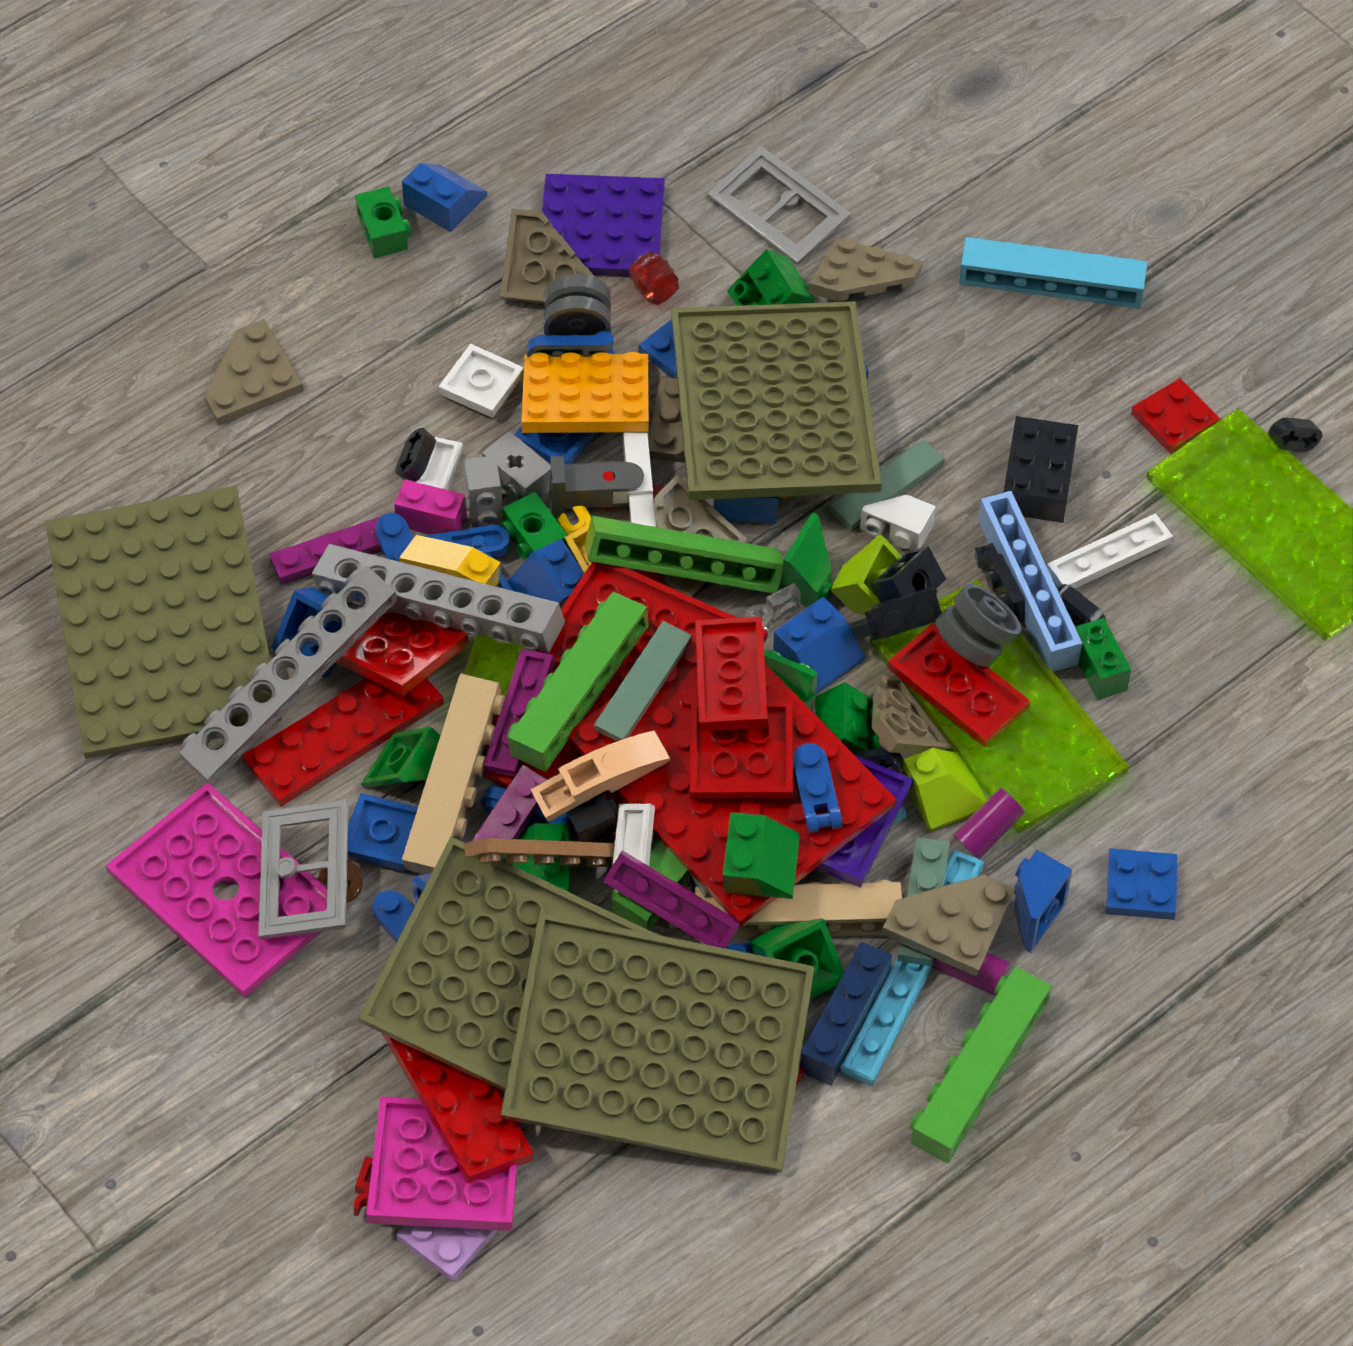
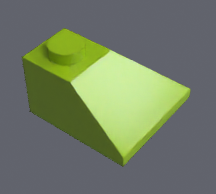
M882 535L877 536L842 566L830 590L850 611L865 616V611L872 609L871 606L880 603L870 583L900 558L901 555Z
M932 748L903 759L902 774L913 778L912 787L908 794L930 833L970 818L987 801L962 754Z

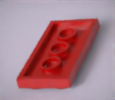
M762 616L695 620L700 731L768 727Z
M934 623L930 624L888 660L887 668L983 747H986L1030 707V700L992 669L972 663L953 649L941 636Z

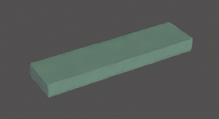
M923 439L880 470L881 492L845 494L830 505V512L852 531L860 525L861 511L865 505L903 495L942 467L945 458Z
M663 621L594 724L595 731L615 741L629 738L691 644L692 635Z

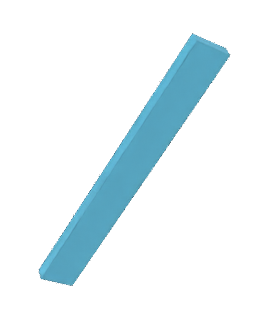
M953 849L947 861L944 886L980 876L985 862ZM934 957L932 966L895 961L841 1066L840 1073L873 1087L933 969Z

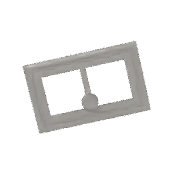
M762 146L756 149L707 194L713 201L785 256L789 257L797 265L851 218L849 211ZM761 168L790 189L783 192L781 200L762 217L732 196L736 190ZM798 196H800L827 218L798 244H795L767 221L782 207H796L799 203Z
M348 800L263 812L259 907L260 939L346 928ZM329 820L328 861L296 865L291 858L285 857L280 859L281 827ZM328 869L326 911L278 917L280 877L287 879L295 873Z

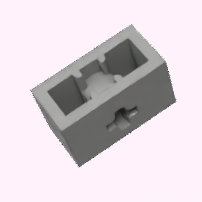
M510 431L482 452V457L496 455L501 487L505 489V492L511 499L519 500L533 492H536L540 497L550 489V464Z
M496 455L464 459L467 501L472 528L501 524L503 522L502 496Z

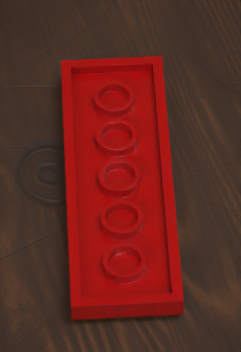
M365 678L242 755L243 762L277 804L282 807L390 739L394 733L401 732L444 705V698L427 678L405 695Z
M382 1033L468 1184L478 1179H486L507 1171L510 1166L515 1164L520 1166L533 1161L534 1152L516 1121L500 1118L503 1099L496 1087Z

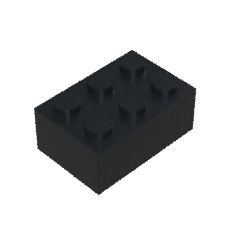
M1016 416L1003 493L1012 491L1023 517L1064 523L1078 425Z

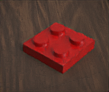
M1181 378L1132 406L1131 415L1170 454L1175 453L1218 427L1220 423V417Z

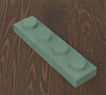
M916 837L907 897L944 886L950 842ZM900 943L897 961L932 966L933 957Z

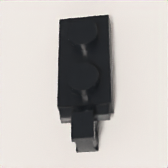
M993 543L976 547L974 557L977 567L986 570V581L991 590L995 589L997 597L1009 607L1019 622L1023 621L1025 598L1002 553L998 554Z
M934 586L873 605L871 606L872 609L864 612L866 618L851 622L850 624L856 640L871 635L873 640H878L934 623L942 611Z

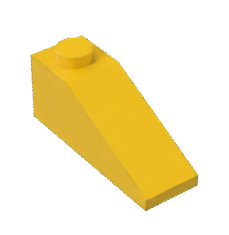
M416 535L399 557L400 562L495 587L499 583L501 562L473 547Z

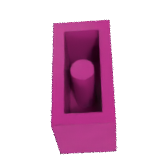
M405 479L394 503L395 514H399L405 519L410 530L429 535L462 530L467 518L465 494Z

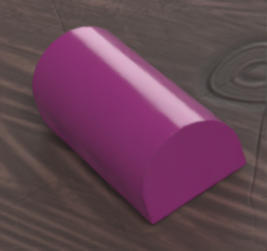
M1000 787L953 836L974 857L980 859L1023 816L1025 810L1009 793Z
M987 952L977 976L934 958L933 968L996 996L994 994L996 986L1001 977L1007 975L1010 969V962Z

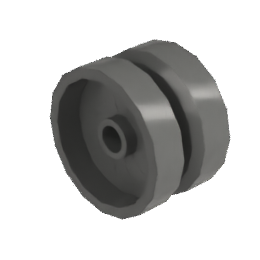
M569 274L558 277L549 283L544 291V334L547 336L596 335L600 331L611 333V291L606 283L596 277L585 274Z
M967 584L954 598L955 606L949 605L936 619V626L941 636L960 655L979 666L990 667L1003 653L1002 645L1008 646L1021 632V624L1015 614L998 597L980 586Z

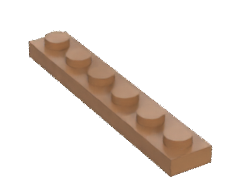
M485 838L464 843L465 857L480 858V863L482 864L501 862V859H507V864L516 865L528 863L529 859L533 860L534 865L537 866L554 864V860L560 861V866H577L581 864L580 861L586 862V867L606 866V862H611L612 867L615 843Z

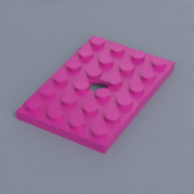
M208 782L106 865L107 873L243 998L247 997L322 932L269 939L259 938L262 830ZM280 848V859L288 857L291 858L296 865H300L287 852ZM309 872L295 873L287 879L280 877L278 917L327 910V888ZM220 881L224 883L235 882L239 886L238 894L230 900L216 898L213 895V889Z

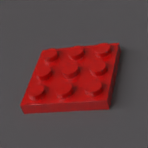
M394 612L384 613L335 663L399 694L405 695L467 647L469 639L468 634L455 628H442L435 623L421 619L412 620L406 615Z
M691 701L690 798H793V701H767L768 727L714 731H700L698 701Z

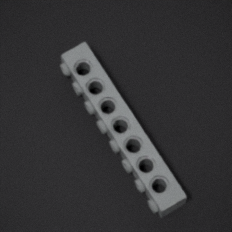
M332 544L328 545L312 572L318 590L330 596L332 593L338 594L346 586V579L355 570L361 571L367 565L396 592L397 601L385 613L394 612L406 615L412 620L421 619L429 621L442 628L451 627L463 630L473 636H486L493 638L497 642L520 645L531 651L539 650L549 653L565 624L558 602ZM354 598L350 601L360 606L365 604V601L361 598Z
M367 565L361 571L355 570L346 579V586L338 594L332 593L328 596L321 606L323 609L315 617L309 616L298 628L300 632L291 641L286 639L275 651L276 656L268 664L265 662L260 664L252 673L251 677L253 679L245 687L239 686L228 698L229 703L221 711L219 709L213 711L204 722L206 726L197 735L192 733L181 744L182 750L179 752L182 760L206 783L208 782L212 786L397 601L396 592ZM354 598H361L365 601L364 606L357 610L349 608L348 603ZM331 621H338L342 624L341 629L335 633L327 632L325 626ZM308 644H314L319 647L318 652L313 656H305L301 652ZM283 668H293L295 674L292 678L284 680L278 677L279 672ZM260 691L272 693L271 699L266 703L256 702L255 696ZM245 714L249 717L245 725L236 727L231 724L232 719L236 715ZM219 737L225 740L221 749L215 751L208 749V743L213 738Z

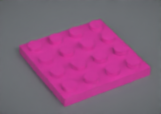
M380 1097L366 1212L367 1223L512 1231L517 1164L510 1166L507 1171L486 1179H478L468 1184L419 1099ZM516 1121L517 1125L521 1129V1122Z

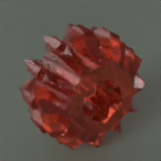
M649 251L641 255L629 267L630 280L634 282V288L638 289L640 295L644 296L650 303L653 302L659 305L662 302H666L679 289V280L673 272L674 269L658 253L655 254Z

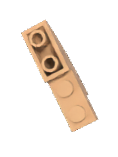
M650 731L609 744L558 768L560 774L531 789V792L549 822L608 789L610 793H613L671 760L655 731Z

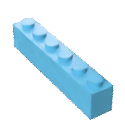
M966 237L959 284L1140 309L1147 261Z

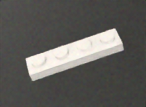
M1155 513L1048 563L1047 569L1058 587L1062 584H1068L1075 589L1172 544L1173 535Z

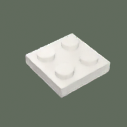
M470 344L439 385V394L493 418L524 376V367Z

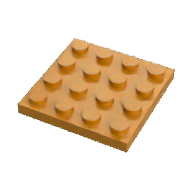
M568 352L562 356L552 357V354L534 353L531 357L525 355L522 433L649 432L648 354L637 352L608 354L598 352L589 354V356H583V354Z

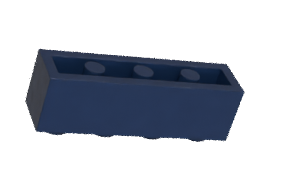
M860 942L801 1052L800 1067L805 1070L806 1075L832 1086L891 971V954Z

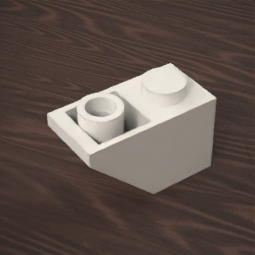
M909 495L865 505L861 511L860 529L874 537L882 535L886 540L895 543L900 548L919 549L934 526L936 506Z

